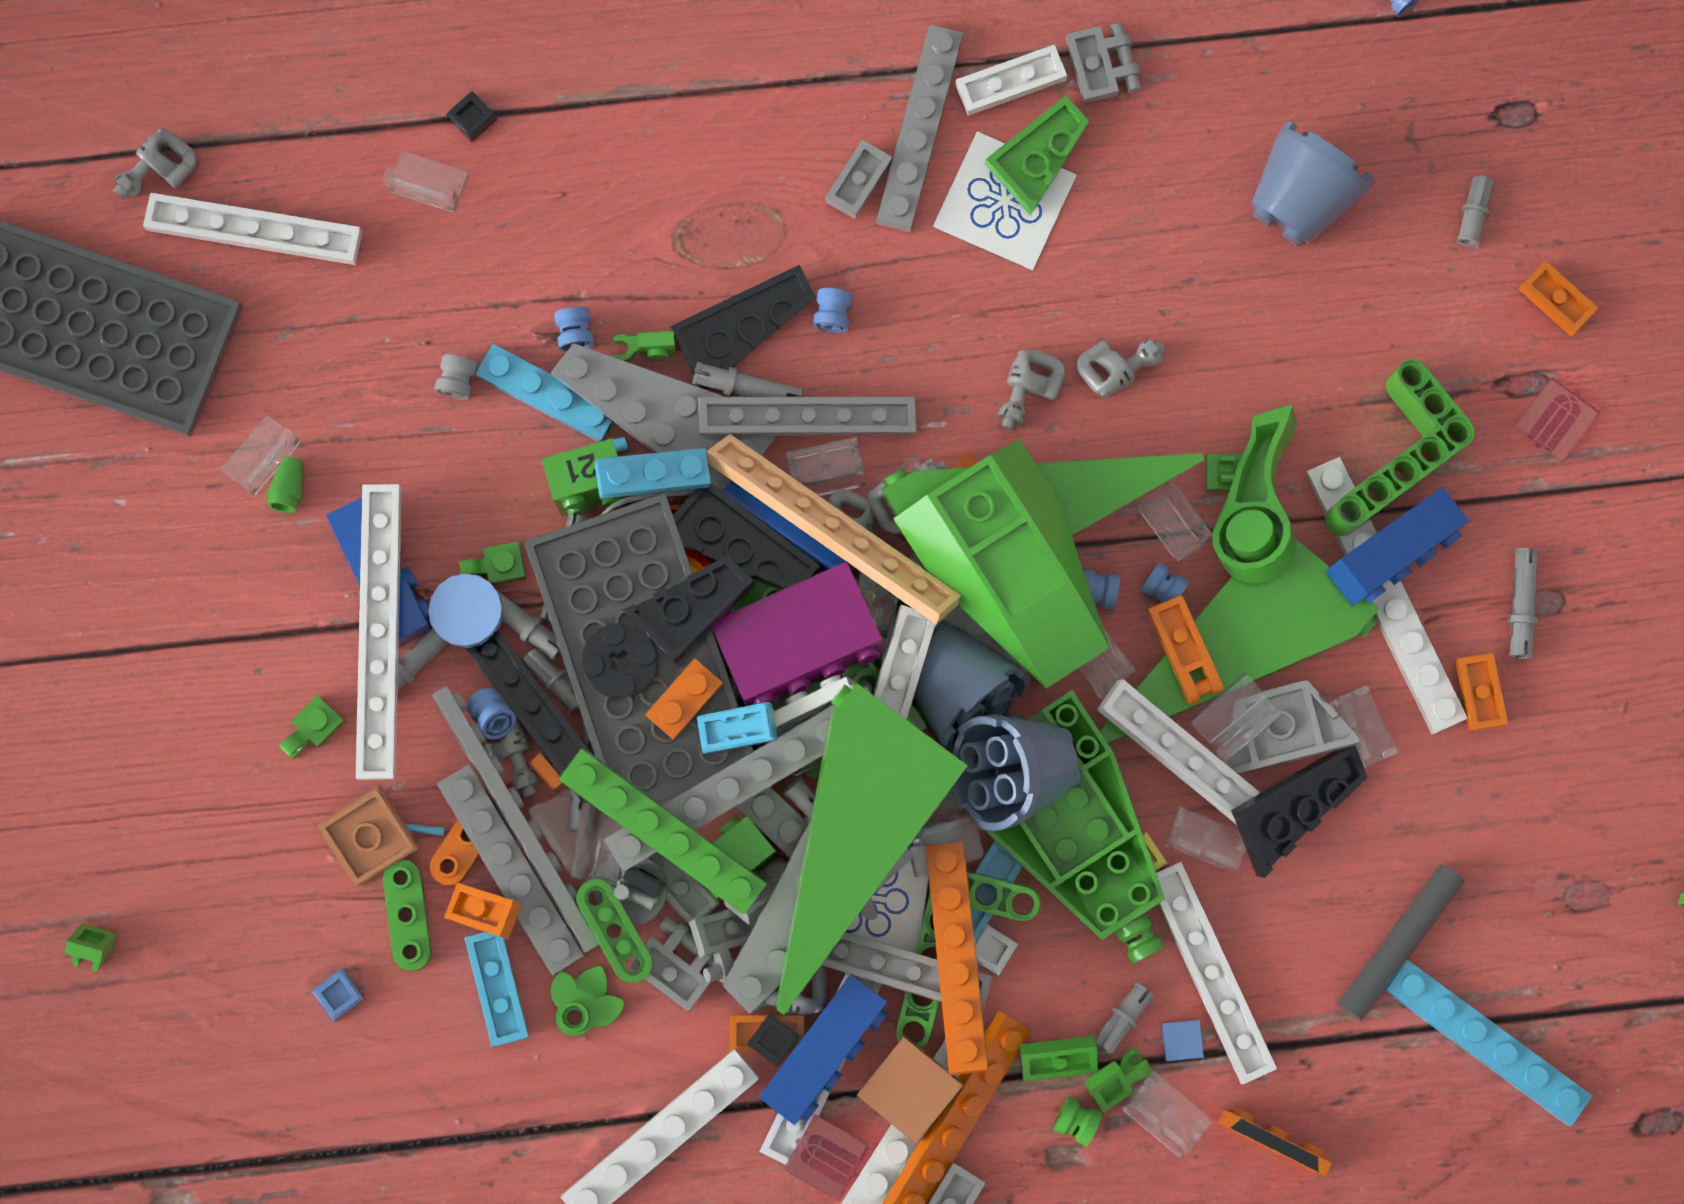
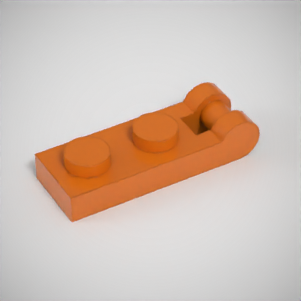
M1177 596L1149 608L1147 614L1188 705L1200 701V696L1211 692L1214 695L1223 691L1222 681L1183 596ZM1201 668L1204 679L1194 683L1190 673Z

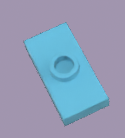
M770 702L697 716L703 754L777 740L772 703Z

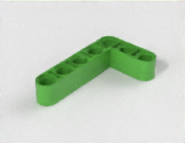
M1408 359L1403 361L1390 374L1385 385L1389 396L1422 435V438L1341 497L1326 512L1325 525L1334 535L1347 536L1456 456L1474 438V427L1470 420L1427 367L1418 360ZM1402 376L1410 379L1412 386L1405 383ZM1425 403L1433 408L1435 414L1426 409ZM1448 432L1456 436L1457 442L1449 437ZM1421 451L1426 452L1430 456L1431 462L1423 458ZM1394 470L1403 474L1405 482L1396 477ZM1368 490L1376 493L1379 502L1370 498ZM1340 510L1347 511L1352 518V522L1345 520Z
M967 870L971 909L1018 921L1030 920L1039 912L1041 898L1034 888ZM989 883L996 888L997 899L994 903L984 904L978 899L977 890L981 884ZM1027 893L1033 898L1034 908L1031 912L1020 913L1015 909L1013 900L1017 894ZM931 894L929 895L915 952L919 955H923L927 948H936L935 932L932 923ZM906 992L897 1026L898 1041L904 1035L907 1036L905 1032L906 1024L911 1021H917L924 1027L925 1035L921 1040L912 1041L921 1048L927 1044L934 1031L940 1002L933 1000L929 1004H922L916 1000L913 993Z

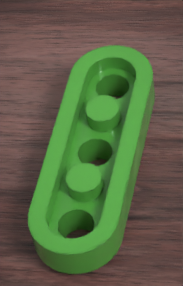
M401 859L385 869L383 874L392 954L395 963L400 968L407 971H418L427 966L432 956L423 877L420 868L415 863ZM400 871H405L408 875L407 882L403 885H398L395 880L397 873ZM405 908H410L413 913L411 920L408 922H403L400 918V913ZM409 945H414L417 948V955L413 959H408L405 956V949Z
M591 879L585 882L577 892L576 902L614 972L622 981L627 983H637L644 980L652 968L651 956L619 899L615 897L613 888L601 879ZM593 891L599 892L602 896V902L597 906L591 905L588 901V896ZM610 924H616L620 928V935L615 939L607 935V927ZM629 957H635L639 962L638 969L633 972L627 970L625 962Z

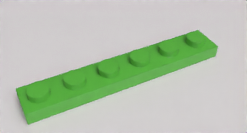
M584 748L580 749L558 779L743 915L767 885L765 880Z

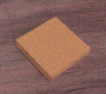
M381 785L316 825L355 888L420 848Z
M904 1035L858 1092L857 1096L916 1144L964 1083L955 1075H950L949 1070Z

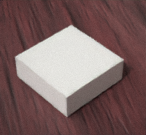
M987 924L975 942L977 963L999 976L1018 944Z

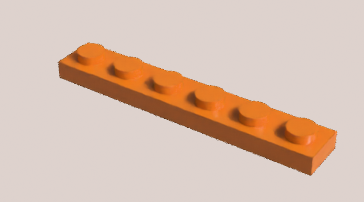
M964 842L926 846L949 1074L959 1075L989 1071L965 845Z
M1001 1011L997 1012L985 1032L989 1071L959 1075L958 1079L964 1083L963 1086L924 1133L882 1204L929 1203L1019 1053L1020 1044H1024L1031 1033L1029 1029Z

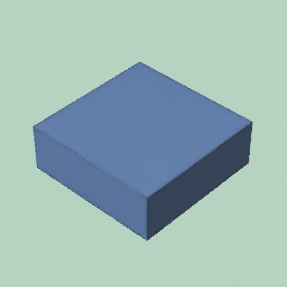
M344 968L338 970L311 991L332 1021L338 1020L366 999Z
M1200 1020L1161 1023L1165 1061L1204 1058Z

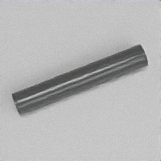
M1439 864L1337 1002V1005L1342 1010L1362 1022L1463 885L1464 880L1457 873Z

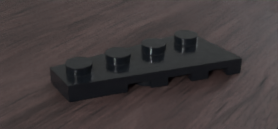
M798 265L682 320L670 328L674 331L675 338L693 375H695L694 371L697 361L728 370L729 367L737 364L814 300L815 295L801 266ZM699 385V388H702V389H707V388H708V387H706V386Z
M712 483L707 488L695 489L673 515L685 549L715 562L728 555L750 577L779 590L786 589L811 578L820 570L818 563Z
M1356 745L1328 753L1231 810L1256 876L1265 878L1274 870L1272 865L1281 856L1287 857L1297 847L1295 843L1307 831L1312 832L1321 823L1320 818L1331 807L1337 808L1367 778Z

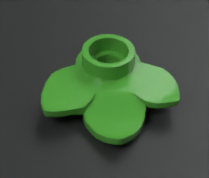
M603 967L590 968L579 975L576 980L563 971H559L551 985V998L558 1007L556 1023L559 1029L566 1035L580 1036L585 1034L591 1026H608L623 1010L624 1000L606 995L608 986ZM573 1010H578L582 1014V1020L577 1025L571 1024L568 1019L570 1012Z

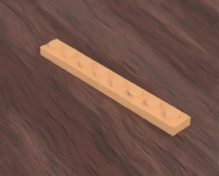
M731 434L727 435L706 452L707 462L710 466L933 623L938 624L958 606L961 597L959 593Z

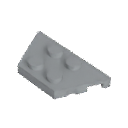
M1308 680L1235 699L1232 712L1233 719L1225 743L1227 746L1223 762L1238 775H1243L1359 745L1361 741Z

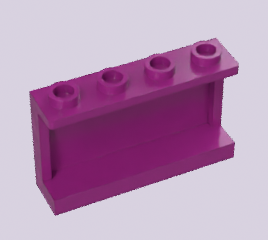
M847 562L725 615L712 628L746 706L770 702L774 705L777 702V698L789 693L795 695L807 691L811 687V683L822 678L826 680L835 675L841 676L846 671L845 668L856 663L860 665L871 663L879 658L881 652L885 651L882 637Z

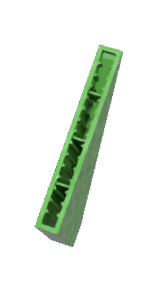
M1202 453L1046 462L1036 463V465L1058 497L1071 535H1074L1204 461L1205 458ZM970 467L917 470L906 473L905 469L902 468L886 477L887 485L880 490L896 517L924 496Z
M1296 539V552L1293 560L1280 575L1266 582L1247 583L1231 577L1194 620L1222 681L1223 691L1214 695L1211 692L1200 696V701L1188 705L1166 654L1136 690L1169 718H1173L1345 644L1358 634L1364 638L1378 622L1373 616L1380 608L1373 602L1368 604L1365 599L1351 606L1325 572L1330 567ZM1201 668L1190 673L1194 683L1204 679ZM1110 720L1100 731L1109 745L1128 737L1126 733Z
M853 682L850 688L844 684L831 701L836 707L830 716L776 1001L777 1010L783 1015L791 1007L968 766L855 682Z

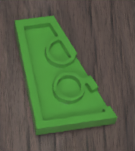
M1066 95L986 159L985 165L1031 216L1087 128L1089 120Z

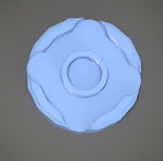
M465 573L452 576L438 585L431 596L428 609L431 625L439 637L453 646L464 648L482 645L489 640V637L500 627L504 611L501 597L490 582L478 575Z

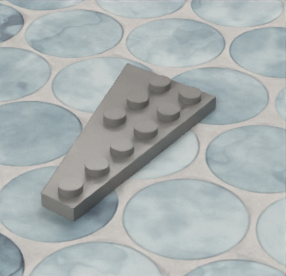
M574 343L551 371V374L654 453L705 448L707 452L726 437L699 436L698 414L699 397L725 396ZM777 436L734 437L762 456ZM708 464L711 483L723 491L731 480Z
M810 822L723 983V987L749 1014L780 985ZM908 848L874 894L914 856Z

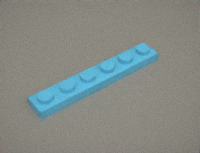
M1409 960L1404 963L1385 989L1386 993L1565 1125L1572 1126L1592 1098L1590 1093Z

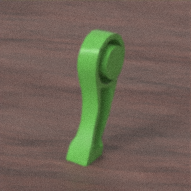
M1292 404L1253 416L1250 440L1237 465L1227 500L1213 530V547L1224 570L1236 580L1247 583L1266 582L1280 575L1291 564L1296 552L1295 533L1285 510L1276 496L1275 477L1279 461L1284 450L1291 442L1298 424Z

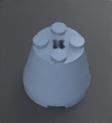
M1286 121L1276 136L1253 196L1251 205L1255 210L1252 216L1268 227L1274 222L1284 229L1282 236L1286 240L1300 247L1302 242L1308 244L1313 242L1362 199L1375 183V179L1367 172L1363 176L1356 171L1359 167L1355 164L1356 161L1328 141L1311 131L1309 133L1304 131L1301 135L1295 131L1298 127L1296 124Z
M944 621L934 628L913 697L937 741L952 753L959 735L957 729L963 723L972 718L985 715L1009 717L1010 714L1007 711L1013 705L1014 698L1017 694L1020 697L1026 694L1031 679L1020 665Z
M985 715L972 718L957 729L959 735L952 754L968 766L950 790L959 809L965 808L979 822L978 827L995 831L1017 826L1064 796L1072 787L1077 786L1080 782V771L1078 769L1076 751L1072 744V735L1066 728L1001 715Z

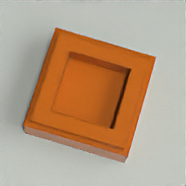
M541 753L530 761L531 766L554 792L559 793L566 787L564 783L558 780L561 775Z

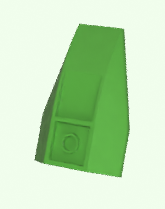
M1020 439L982 459L924 496L893 519L925 570L959 593L961 597L958 606L1045 688L1053 685L1110 648L1061 503Z
M1071 690L1028 720L1051 724L1069 730L1077 755L1078 769L1081 777L1080 782L1077 786L1072 787L1064 796L1019 825L1002 830L986 831L1103 940L1164 901L1165 897L1114 752L1074 691Z

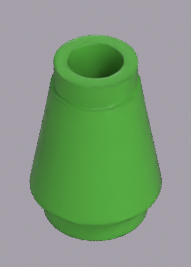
M294 457L282 458L281 464L266 493V498L268 499L267 506L282 513H295L297 506L302 504L303 461Z

